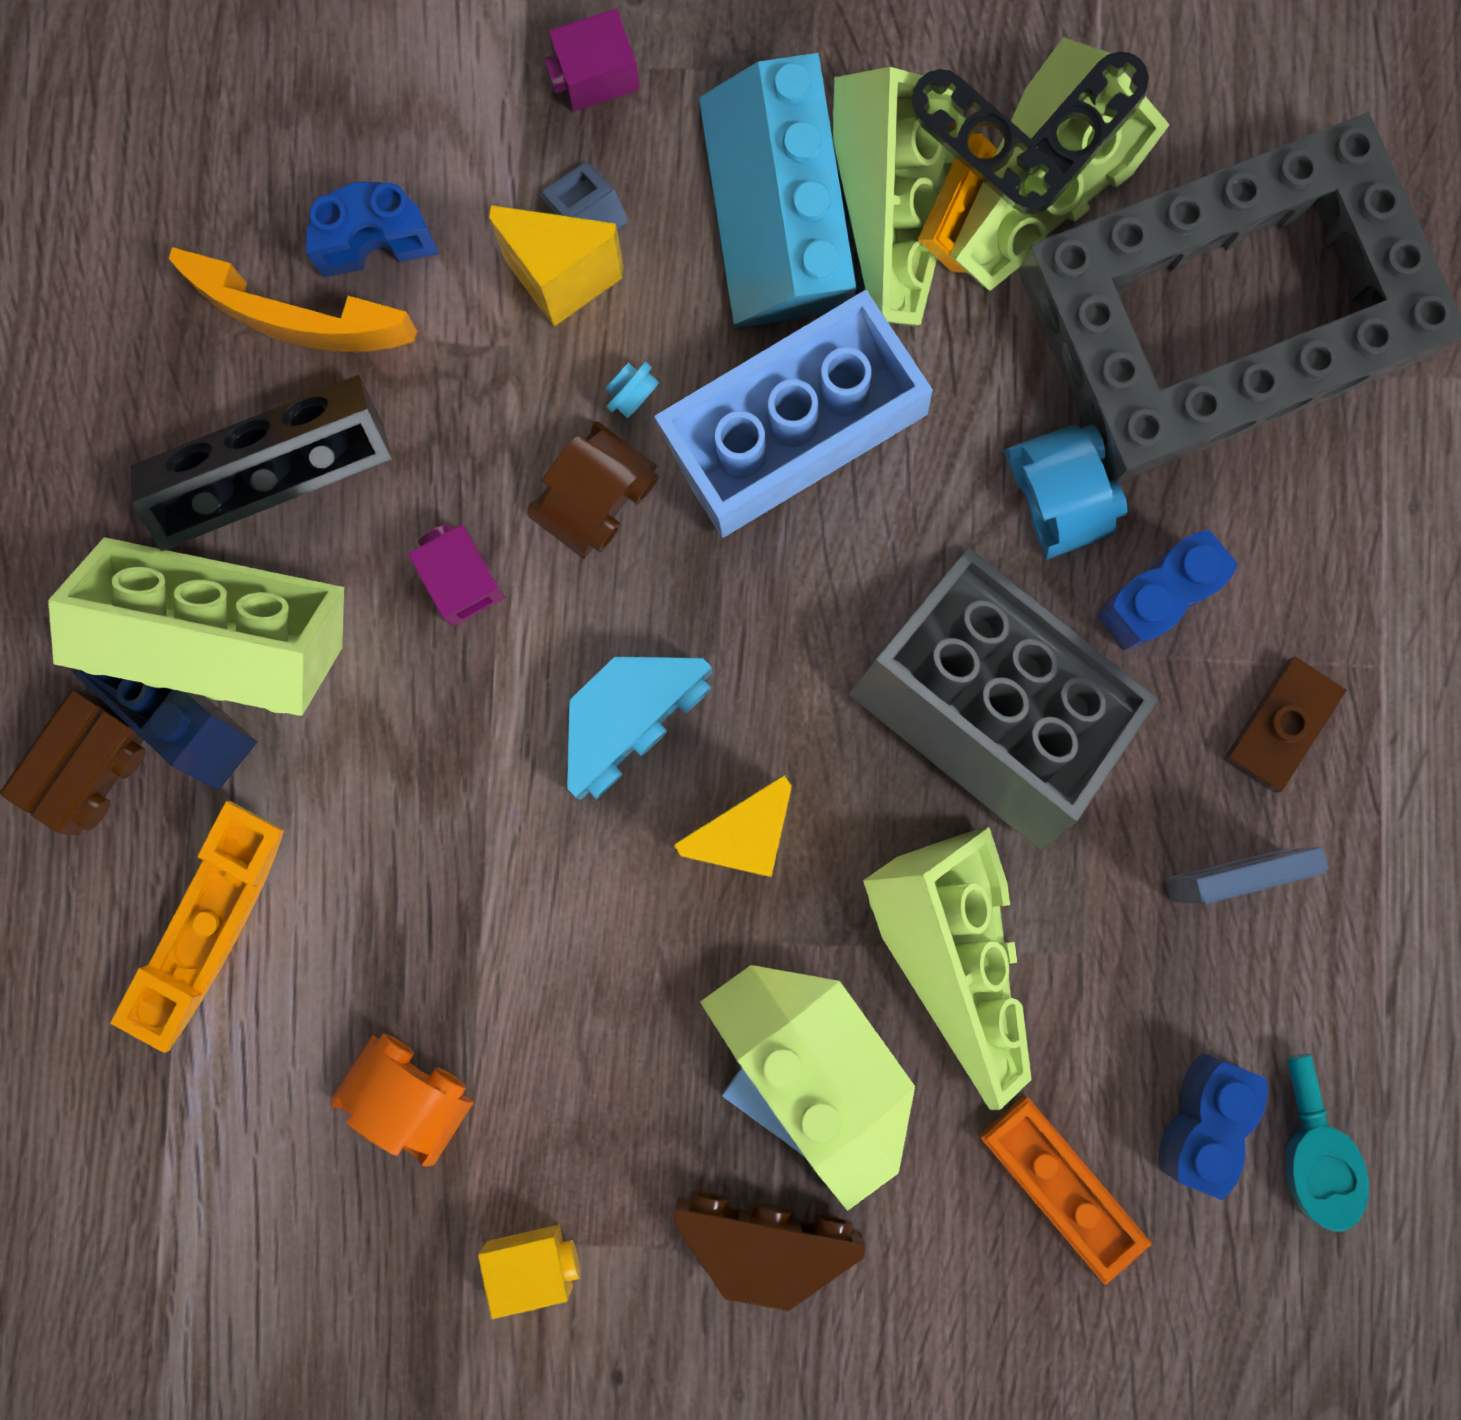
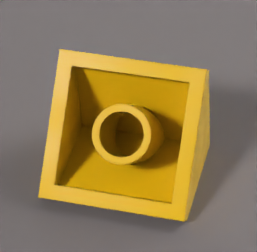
M491 205L489 219L505 262L554 327L622 279L624 266L615 223Z
M785 776L781 777L674 846L682 857L771 877L792 788L791 784Z

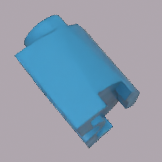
M1077 424L1069 425L1003 449L1017 488L1022 490L1027 499L1031 512V524L1046 560L1113 536L1116 529V518L1127 515V502L1124 492L1117 481L1109 482L1101 459L1105 458V447L1098 429L1093 424L1080 428Z

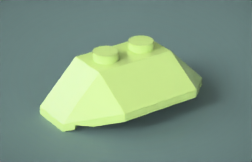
M749 965L700 1001L741 1067L813 1169L847 1211L899 1173L915 1085L839 980Z

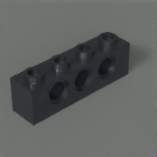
M356 375L130 465L131 503L160 550L163 551L391 460L392 457L384 425L360 375Z

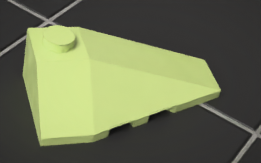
M1063 37L1026 87L1011 122L1031 139L1093 67L1109 53ZM1125 72L1118 78L1110 73L1105 76L1108 80L1107 90L1095 106L1089 96H1085L1082 100L1095 107L1107 124L1113 119L1104 115L1105 106L1119 92L1126 94L1128 97L1133 94L1129 89L1131 79ZM1145 96L1139 108L1055 203L1040 213L1025 214L1019 212L983 182L949 256L980 285L991 291L1021 266L1030 245L1046 239L1047 235L1066 219L1077 221L1090 210L1088 202L1109 184L1118 187L1132 176L1169 127V123ZM1082 118L1067 119L1057 130V138L1060 144L1072 151L1084 149L1091 143L1094 137L1091 125ZM1004 137L995 156L1000 153L1004 146ZM1016 147L1007 165L994 174L999 178H1003L1005 171L1009 167L1021 179L1020 195L1026 197L1028 193L1035 191L1042 196L1047 192L1043 186L1046 173L1039 169L1035 174L1030 175L1017 165V156L1023 153V151Z
M886 67L834 77L833 144L865 289L888 323L918 326L922 322L937 258L918 241V237L954 162L955 156L924 130L916 120L912 105V95L915 85L923 75ZM947 89L941 95L933 90L927 94L930 104L927 113L933 116L939 109L946 111L956 121V129L949 134L954 138L957 137L966 117L961 116L953 108L951 102L953 91Z
M984 827L900 855L867 877L863 882L869 897L870 907L874 912L885 944L989 1109L1001 1110L1032 1079L1023 1006L1017 999L1011 998L1009 983V964L1017 963L1015 942H1004L1000 906L1010 905L1008 883L990 827Z

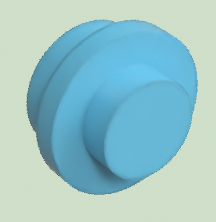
M645 361L636 369L628 362L605 387L604 390L612 396V399L605 407L612 413L617 409L626 418H629L659 384V381L649 373L652 367Z

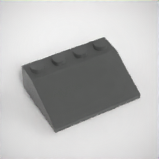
M969 547L848 694L1041 851L1078 821L1159 700Z

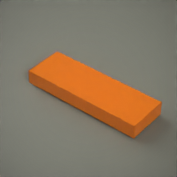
M1023 1095L978 1135L1104 1285H1107L1152 1245L1151 1241L1026 1095Z

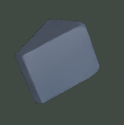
M588 161L539 194L543 203L551 214L615 223L617 230L627 222V215L615 190Z

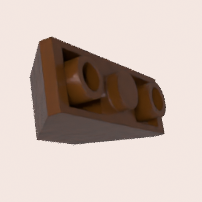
M702 1191L692 1192L690 1199L677 1198L673 1222L726 1300L790 1311L864 1259L866 1245L861 1232L852 1231L853 1223L839 1217L817 1215L815 1223L790 1219V1210L772 1204L755 1203L753 1211L728 1207V1198Z

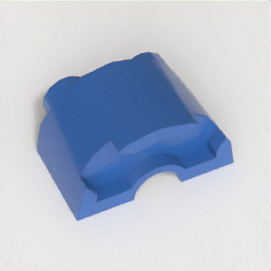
M354 182L332 191L329 195L318 197L310 208V222L306 229V253L323 278L364 270L366 257L377 249H387L393 252L398 262L439 254L418 206L406 195L399 185L394 183Z

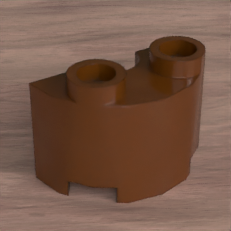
M598 421L593 423L590 430L591 433L585 440L577 435L560 453L541 480L548 487L537 501H533L528 506V517L583 559L588 556L593 548L601 552L609 545L621 527V523L614 518L617 512L629 499L636 505L640 504L650 493L659 478L654 473V470L657 468L656 464Z

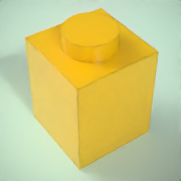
M560 1224L487 1241L478 1254L491 1319L567 1302L573 1288L572 1280L580 1279V1265L574 1241H563Z

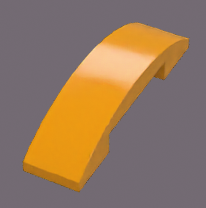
M174 247L171 249L168 259L202 296L232 319L268 337L297 346L334 352L377 351L415 341L417 329L406 311L347 296L341 318L333 317L246 293L247 283L231 263Z
M232 801L225 802L197 856L203 860L149 964L137 970L110 1024L163 1053L171 1049L204 999L236 943L270 872L284 834V829Z

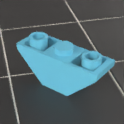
M614 657L569 700L567 789L580 800L589 792L595 799L601 797L623 775L616 767L633 750L640 756H643L666 734L667 730L661 723L679 707L686 714L708 694L712 688L706 680L712 675V667L703 658Z

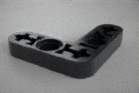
M1121 51L1108 54L1093 67L1031 139L959 75L950 70L937 69L921 77L913 89L912 105L916 120L921 127L1002 199L1021 213L1036 214L1045 211L1055 203L1139 108L1146 95L1149 76L1145 64L1134 54ZM1126 71L1132 75L1129 89L1133 94L1128 97L1126 94L1119 92L1105 106L1104 115L1113 119L1107 124L1095 107L1082 100L1085 96H1089L1095 106L1106 93L1108 80L1105 76L1110 73L1118 78ZM947 89L952 90V106L964 118L970 107L977 110V112L964 121L957 137L954 138L949 134L956 129V121L946 111L939 109L933 116L927 113L930 108L927 94L933 90L941 95ZM1082 118L1091 125L1094 137L1091 143L1084 149L1078 151L1068 150L1058 141L1057 130L1067 119ZM983 126L995 127L1004 137V146L1000 153L989 159L978 158L972 154L968 147L971 134ZM1016 147L1023 151V153L1017 156V165L1030 175L1035 174L1039 169L1046 173L1043 186L1047 192L1042 196L1035 191L1028 193L1026 197L1020 195L1021 179L1009 167L1005 171L1003 178H999L994 174L1007 165Z

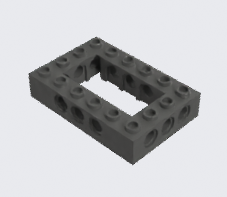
M1369 112L1030 245L1018 270L1085 427L1093 424L1102 437L1105 447V458L1101 459L1109 482L1113 480L1118 483L1438 356L1461 339V314ZM1314 203L1327 232L1322 238L1327 248L1333 246L1351 286L1347 290V294L1351 301L1357 299L1361 310L1160 390L1118 293L1128 290L1137 279L1168 267L1171 268L1172 272L1179 270L1185 266L1189 259L1223 245L1226 251L1237 247L1244 237L1276 224L1279 225L1280 229L1297 222Z

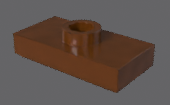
M1296 656L1289 658L1224 757V760L1274 793L1282 792L1347 690Z

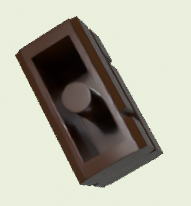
M71 688L0 790V795L23 811L30 813L33 818L54 832L80 835L83 829L90 831L97 826L106 815L110 807V800L106 798V795L119 777L121 779L128 778L139 767L146 753V749L141 746L144 740L102 700L90 693Z

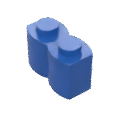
M1210 530L1194 533L1161 555L1148 571L1138 575L1113 593L1103 604L1097 618L1123 650L1137 648L1170 630L1183 617L1188 608L1210 597L1224 587L1233 576L1238 563Z
M1202 1053L1192 1063L1183 1080L1180 1094L1182 1111L1173 1118L1163 1134L1159 1148L1160 1170L1180 1184L1223 1200L1233 1190L1241 1176L1246 1151L1244 1139L1252 1133L1263 1116L1268 1096L1267 1079Z

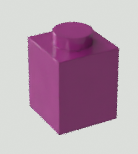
M617 8L549 30L553 55L544 57L546 69L555 94L566 91L573 112L640 90L637 63Z
M463 524L452 529L451 525H443L429 531L418 540L420 547L408 553L442 618L452 627L506 598L474 539Z

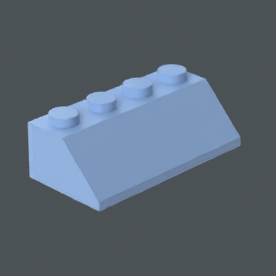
M864 290L655 415L654 418L691 490L721 537L724 538L928 415L933 389L867 290Z

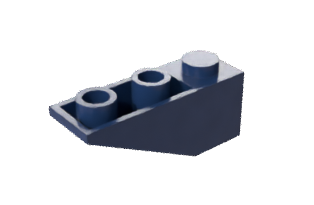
M79 669L73 672L170 766L218 791L257 743L253 737L224 711L203 695L165 687H150L141 682L107 675L88 674Z

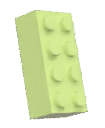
M106 537L97 544L48 600L53 663L55 665L79 669L93 675H107L141 682L150 687H165L203 695L212 700H227L256 706L274 713H289L303 716L342 650L344 587L168 550L161 551L159 548Z

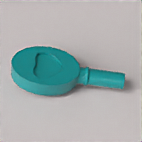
M1312 1054L1289 1056L1286 1060L1298 1108L1297 1117L1301 1120L1302 1127L1290 1139L1286 1149L1285 1174L1287 1185L1295 1204L1305 1216L1325 1229L1345 1231L1360 1221L1367 1208L1369 1178L1365 1162L1356 1144L1348 1135L1328 1125L1326 1119L1327 1110L1323 1105Z

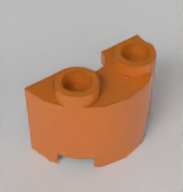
M385 1033L381 1035L380 1039L371 1035L332 1095L329 1104L331 1107L342 1108L351 1114L346 1124L380 1148L395 1156H398L403 1148L417 1157L421 1166H434L475 1101L463 1094L467 1086L449 1072L435 1067L431 1075H428L412 1065L409 1061L413 1057L414 1051L400 1040Z

